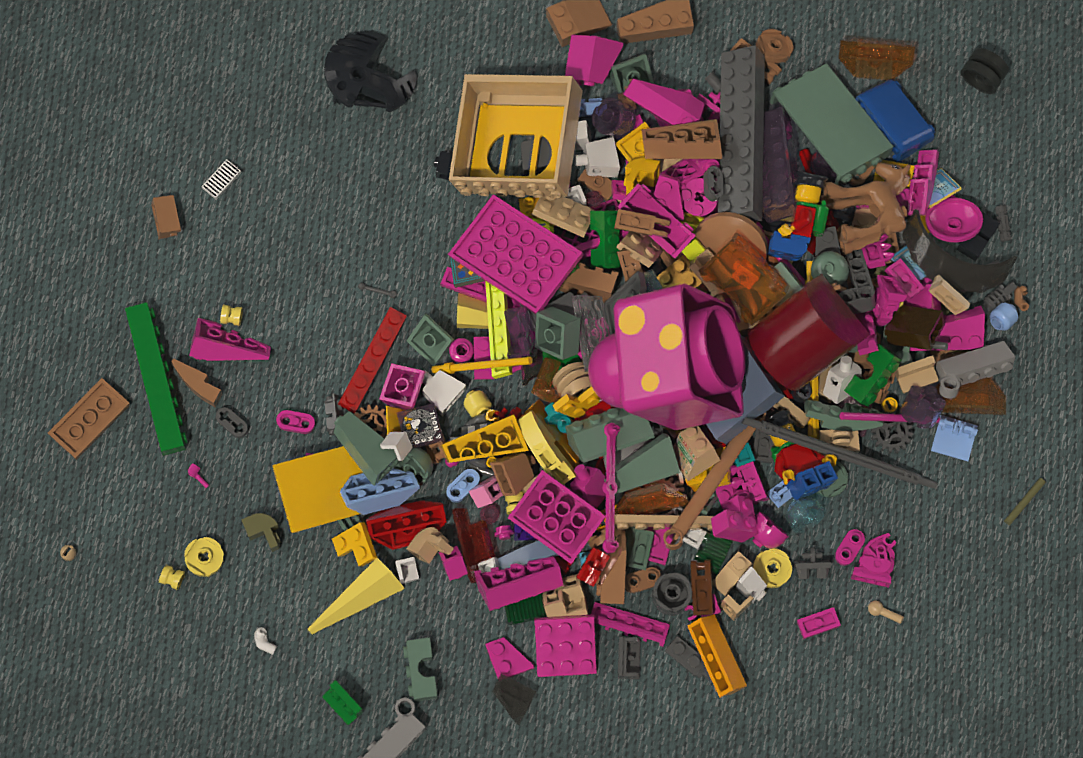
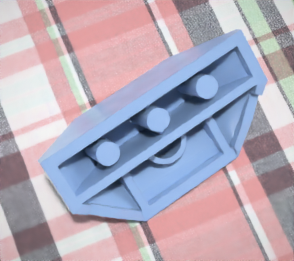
M393 468L375 486L371 484L364 473L350 476L341 488L340 494L348 508L365 515L400 506L418 491L420 486L413 472H404Z

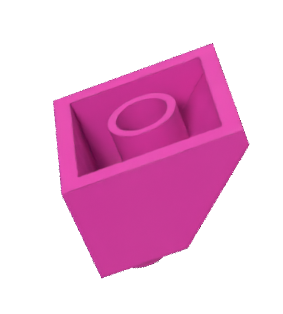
M391 363L379 400L388 406L403 410L414 408L426 372Z

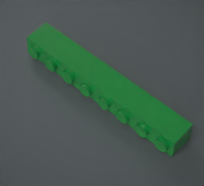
M147 302L127 307L125 311L161 453L165 456L184 451V444H188L185 432L181 433L180 430L183 422L181 415L176 414L175 408H178L176 396L172 397L170 390H174L171 378L167 379L166 372H169L167 361H163L161 356L165 352L162 343L158 344L157 337L160 336L158 325L154 326L152 319L156 318L153 307L149 308Z

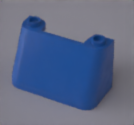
M890 79L856 97V101L893 145L892 151L895 155L892 158L895 162H902L933 141L934 128L931 124L926 123L902 92L901 86L897 81Z

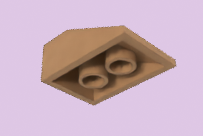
M564 0L546 8V17L561 47L570 44L571 35L589 36L612 26L600 0Z
M621 533L617 539L619 547L614 553H609L610 558L596 582V596H600V603L624 604L626 571L625 533Z

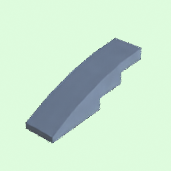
M538 540L498 558L500 569L510 568V564L527 565L528 561L555 557L558 554Z

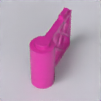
M682 159L661 173L678 178L681 191L686 188L685 185L690 180L703 176L709 167L716 166L720 168V165L716 159Z

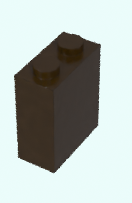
M902 305L897 311L893 312L892 320L885 326L884 333L887 336L888 344L932 350L945 326L943 312L941 310Z

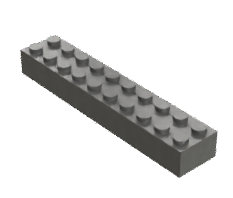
M756 45L721 53L720 143L722 159H719V169L723 173L724 192L718 199V213H737L749 218L753 222L762 221L765 56Z

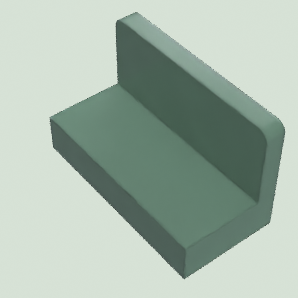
M634 527L626 529V566L646 570L654 532L636 530Z

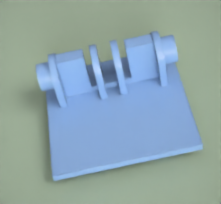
M940 415L931 451L968 462L974 438L978 431L977 425Z

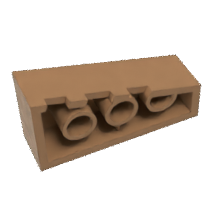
M665 0L617 19L618 39L623 44L689 35L693 33L694 27L689 0Z
M717 119L642 129L645 159H722Z
M577 263L579 269L568 275L559 287V290L564 293L569 291L576 293L578 297L585 292L596 303L604 305L614 294L619 272L612 271L611 274L604 272L603 268L596 267V269L591 270L585 264Z

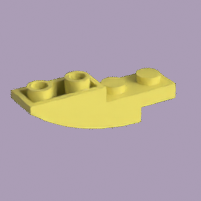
M531 410L517 420L525 441L545 472H550L562 485L576 476L574 468L554 444L556 440L534 411Z

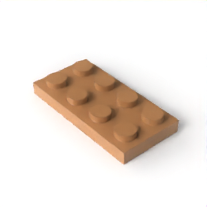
M101 378L48 432V435L77 460L130 406V403Z

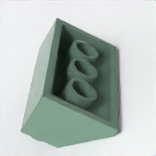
M612 408L607 412L592 415L587 419L575 421L565 426L569 446L583 463L607 455V436L604 433V427L608 423H614L620 427L618 429L620 431L615 439V452L655 438L648 420L630 414L621 408Z

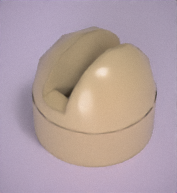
M65 545L61 548L60 555L64 560L71 561L76 557V550L72 545ZM69 548H71V550L67 553V555H66V557H65V556H64L65 552H66Z

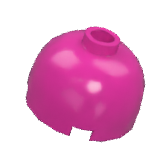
M759 512L755 516L758 534L753 536L754 539L752 541L758 547L765 546L768 549H774L779 547L789 537L783 529L773 523L764 513Z

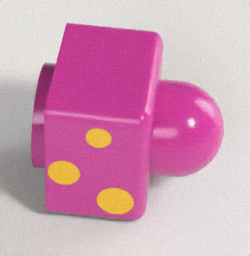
M687 284L622 298L615 303L613 310L615 333L605 337L598 343L590 356L588 364L590 384L601 400L613 407L624 409L630 414L673 430L733 419L743 415L742 382L745 373V355L742 339L736 325L735 313L731 305Z

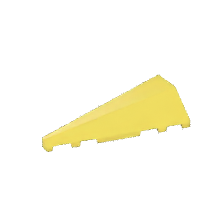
M458 293L457 328L489 329L487 303ZM508 310L509 323L515 315L521 320L524 316Z
M377 558L308 628V631L313 635L402 591L404 587L394 574Z

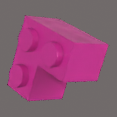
M737 495L723 503V511L711 518L714 537L743 543L758 534L752 498Z

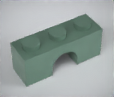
M430 638L407 640V646L403 647L404 658L409 659V666H406L407 678L411 677L412 685H408L409 697H413L414 702L438 699L435 676L424 677L418 671L422 662L433 660Z

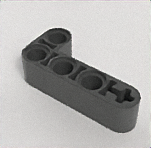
M862 249L853 250L850 254L845 255L849 265V277L853 288L841 291L839 296L854 314L873 310L876 306L874 287Z

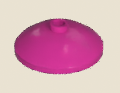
M947 198L928 209L925 222L929 232L936 238L946 242H963L973 238L980 232L983 224V215L980 209L968 200Z

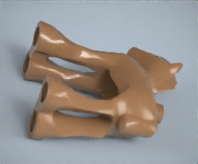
M877 163L875 171L885 180L884 182L873 181L853 188H843L832 182H825L820 201L825 200L829 210L868 205L871 213L877 218L876 222L868 228L860 229L852 226H841L839 246L843 255L850 254L853 250H860L868 244L878 242L883 234L889 236L906 228L907 223L904 217H907V210L905 206H900L896 196L909 184L910 177L907 172L910 169V165L902 168L898 165Z

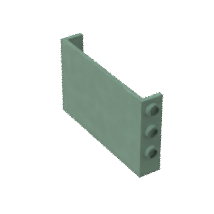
M827 63L813 71L805 72L798 79H792L786 86H780L772 93L770 103L780 102L837 174L835 180L837 185L849 182L853 176L863 174L871 166L875 167L877 163L887 158L893 149V145Z

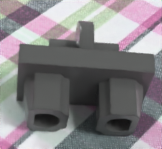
M810 547L809 553H802L803 559L810 560H794V567L797 569L799 579H809V569H816V578L828 577L831 562H829V559L815 560V558H822V552L815 553L814 547Z

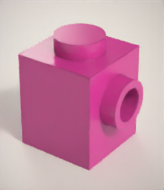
M457 546L452 547L453 551L450 555L439 552L449 581L459 579L468 574L463 557Z

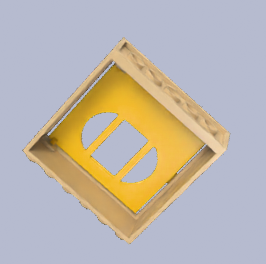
M465 74L449 181L460 194L470 196L471 194H479L481 196L496 194L500 197H506L507 195H514L516 197L532 195L536 198H542L543 196H550L552 198L568 197L583 92L573 76ZM511 135H535L528 176H505ZM504 136L499 173L495 174L489 166L488 155L495 141ZM541 137H545L551 145L552 156L545 170L536 175Z

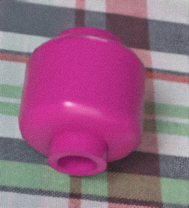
M465 338L454 340L449 348L451 359L457 363L469 362L474 354L472 343Z

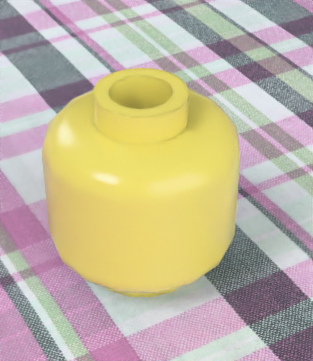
M480 390L468 392L463 402L465 409L472 418L487 413L492 408L491 401Z

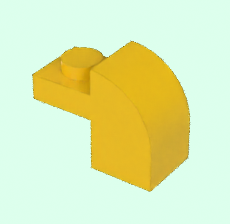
M645 158L630 161L625 166L624 186H626V195L637 184L655 187L660 176V161Z

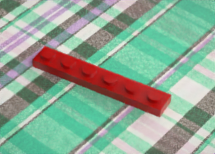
M392 307L389 308L338 405L355 414L405 321L406 315Z

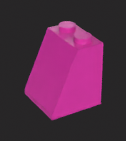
M571 35L565 76H573L579 86L583 84L594 87L595 84H603L623 47V43L597 36Z

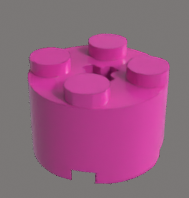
M703 178L690 180L685 185L686 188L682 189L680 193L682 195V205L688 213L694 216L708 217L718 210V200L712 202L703 196L704 201H698V195H704Z

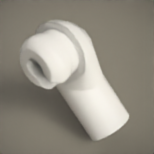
M258 628L254 633L256 646L274 655L277 646L268 642L266 629Z

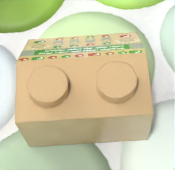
M699 426L687 428L679 433L673 445V450L679 470L687 481L720 461L714 447Z

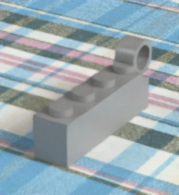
M1001 341L938 361L935 371L940 382L939 393L948 399L955 398L961 385L974 383L977 380L989 378L1002 372H1008L1013 368L1015 355L1005 341Z
M401 698L396 702L395 712L398 716L395 719L396 724L392 728L388 726L381 733L382 738L378 742H372L367 748L368 752L364 757L360 755L358 758H399L426 730L425 726L414 716L415 705L412 700ZM409 703L412 707L411 712L406 715L401 714L398 711L400 704Z

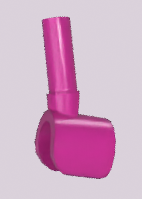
M191 464L188 474L196 478L207 488L209 484L198 474L201 469L197 465Z

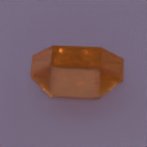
M844 39L840 40L838 59L854 77L893 80L906 69L913 66L915 46L888 40Z
M990 377L977 380L974 383L961 385L955 398L948 399L943 397L939 393L940 383L929 393V412L1006 415V396Z
M653 482L648 487H636L630 489L629 492H625L615 508V515H651L686 506L689 501L686 495L665 483Z

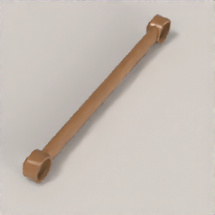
M766 412L763 414V417L761 419H759L760 416H758L754 420L760 422L762 420L765 421ZM748 426L728 443L719 457L720 461L711 468L673 527L664 533L663 540L668 549L677 550L682 546L684 536L756 428ZM670 534H675L672 542L668 544L666 538Z

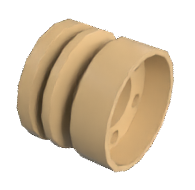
M574 362L561 368L556 373L552 384L561 398L566 394L578 397L591 387L587 364Z

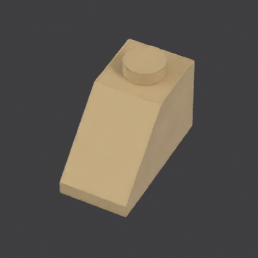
M738 551L712 581V585L726 597L753 564Z

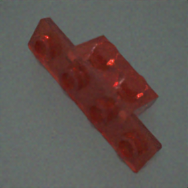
M455 508L452 509L453 519L456 524L468 577L471 583H477L474 571L479 570L478 563L495 557L486 520L471 524L467 509Z

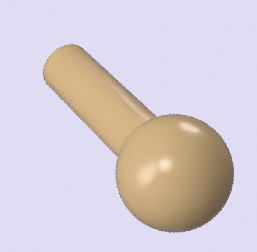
M875 600L868 605V611L873 616L882 615L900 624L904 619V616L884 608L880 601Z

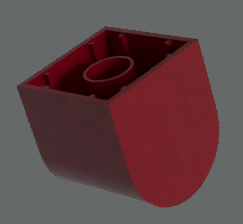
M823 274L809 281L752 327L749 331V341L758 360L769 374L784 387L798 391L870 334Z

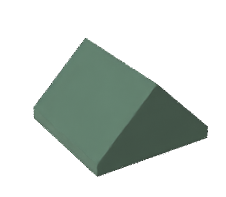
M646 54L613 65L610 69V78L617 94L625 91L624 87L629 85V79L632 78L654 84Z
M427 314L423 316L407 339V342L432 366H435L449 352L450 345L454 341Z

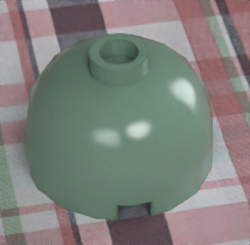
M826 251L817 255L811 265V276L813 279L823 274L830 284L837 283V285L840 284L841 286L848 279L850 272L845 257L834 251Z
M412 447L404 460L400 461L394 468L404 472H413L419 486H421L431 476L433 462L426 451L418 447Z

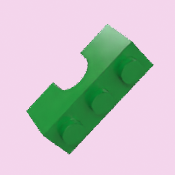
M590 211V230H596L600 236L599 246L596 249H591V268H620V260L617 254L619 249L616 247L620 243L619 229H614L618 211Z
M878 344L879 351L872 352L867 357V360L872 363L874 368L872 376L865 380L854 375L844 389L856 401L867 407L876 400L878 392L886 386L889 377L899 368V363L902 360L880 344Z

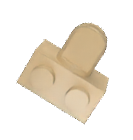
M819 430V440L856 453L860 452L858 431Z

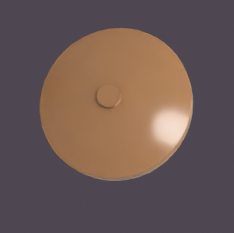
M719 212L709 215L699 223L694 232L696 235L694 238H697L706 249L708 248L731 274L733 272L731 267L737 259L741 260L744 255L755 260L762 267L766 261L768 254L766 237L752 220L743 215L732 212Z

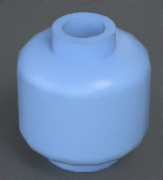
M1000 303L990 313L991 325L997 330L1006 331L1018 320L1016 307L1009 303Z

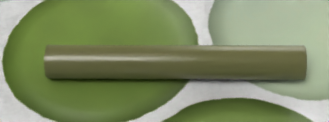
M1042 478L1037 480L1004 520L1005 523L1010 526L1046 482Z

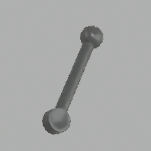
M364 283L358 284V288L360 290L366 289L378 292L381 294L389 295L390 298H395L397 296V293L395 291L388 292L385 290L366 286Z

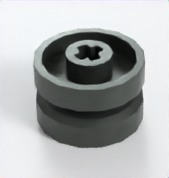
M976 48L960 72L963 79L975 89L986 94H994L1001 84L1000 81L1009 72V67L994 52L984 48Z

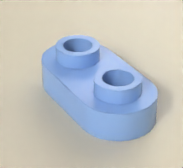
M474 469L464 470L447 487L448 499L458 503L470 494L469 491L480 482L478 472ZM468 477H472L474 481L472 483H468L466 479ZM454 490L460 492L458 496H454L452 493Z

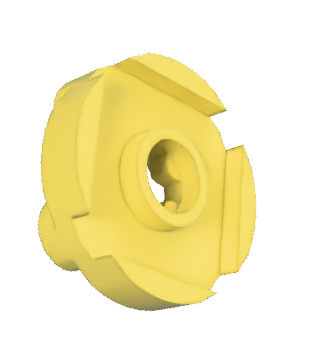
M203 537L189 543L185 550V562L193 574L200 577H209L218 572L222 567L224 553L216 540ZM201 553H209L207 561H200L201 557L199 555Z
M769 549L759 553L753 563V569L766 583L767 588L781 587L789 580L792 574V565L788 555L779 549ZM775 564V568L778 569V571L770 573L767 566Z

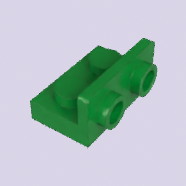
M336 680L330 684V689L322 696L347 725H350L363 713L362 708Z

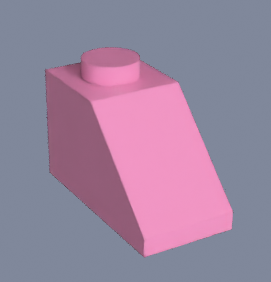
M495 475L482 481L469 491L477 508L492 504L503 496Z

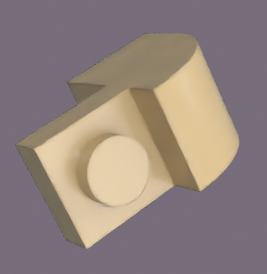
M429 527L420 531L413 538L407 550L417 559L430 564L438 551L450 555L453 548L448 544L449 540L436 528Z

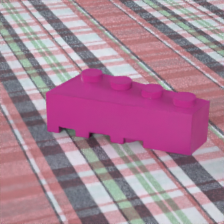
M982 306L974 307V309L963 311L957 315H943L945 326L937 341L948 343L947 350H972L984 347L985 312ZM910 347V351H934V350H940V349H933V348H932V350H925V349H918V348H912V347Z
M554 556L528 561L527 565L510 564V568L499 570V567L490 568V572L481 573V570L474 571L478 590L490 611L564 586L560 567Z

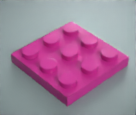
M594 615L534 618L537 677L596 674Z

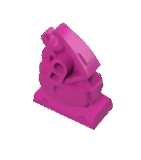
M877 276L879 287L875 290L876 306L872 310L875 326L877 327L888 324L892 320L893 312L898 310L900 302H903L907 297L896 277Z
M889 533L880 535L868 542L863 549L862 557L859 558V567H854L851 579L889 588L891 584L890 574L894 568L895 558L892 548L896 544L895 540L891 544L886 543V539L891 536Z

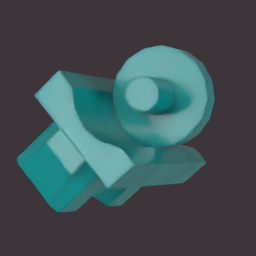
M551 402L544 408L548 415L544 420L546 424L557 425L560 432L566 433L565 426L572 424L575 418L556 412L553 407L555 402Z

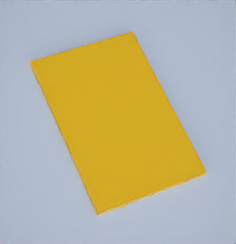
M344 446L272 465L291 533L360 514L348 508L340 494L341 488L350 476L363 473Z

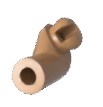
M1025 286L1017 287L1014 290V303L1022 311H1026L1029 308V304L1023 299V296L1028 293Z

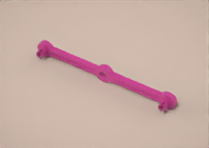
M608 423L604 427V433L607 436L606 482L603 484V491L606 494V535L603 549L606 553H614L619 547V543L614 540L615 494L618 490L615 482V439L620 431L618 430L620 427L614 423Z

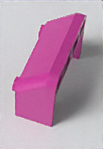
M637 184L616 207L621 210L656 216V218L670 221V226L654 224V230L668 233L667 238L654 235L650 237L668 254L676 258L696 236L692 233L694 229L686 222L684 224L679 222L649 194L651 190L644 184L641 186Z

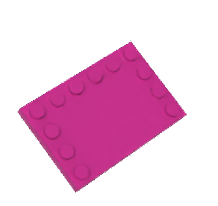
M494 194L448 253L450 258L534 314L544 309L584 255L580 250Z

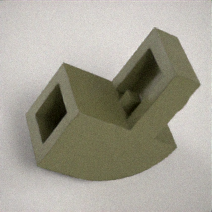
M257 513L241 519L250 541L265 535L271 551L274 552L279 549L278 543L281 542L277 532L272 533V531L279 529L271 516Z

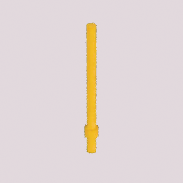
M532 357L459 364L449 362L444 363V365L432 366L431 371L433 374L439 370L446 374H454L456 371L532 364Z

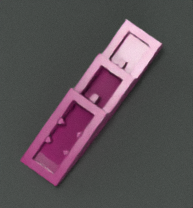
M937 150L919 151L918 164L915 165L914 177L910 181L908 216L927 214L939 158Z

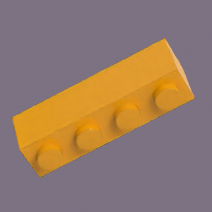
M715 614L699 618L689 624L687 627L719 698L731 695L745 688L747 684Z

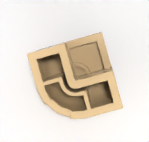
M577 574L562 578L564 586L543 592V604L547 617L588 615L585 591L582 581L576 578Z

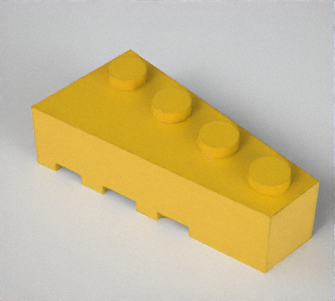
M514 415L441 445L448 463L529 451Z

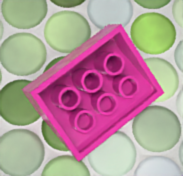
M542 470L508 516V519L572 564L606 516Z

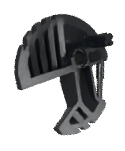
M359 31L356 34L344 36V39L340 38L336 42L337 45H333L330 48L331 52H328L324 63V76L327 86L333 94L332 101L334 104L337 102L338 104L342 103L346 107H353V105L385 108L387 112H392L403 106L406 102L405 98L409 100L412 95L411 90L413 92L416 85L417 74L412 70L407 75L396 80L373 70L372 68L388 37L372 31ZM359 94H364L383 103L369 102L368 100L357 98Z

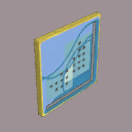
M942 168L936 172L929 208L962 190Z

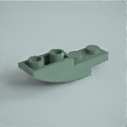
M806 400L804 404L806 417L820 420L821 427L859 431L881 427L884 424L883 421L840 419L841 412L882 413L876 409L863 408L857 404L845 403L843 409L835 405L822 404L819 401Z

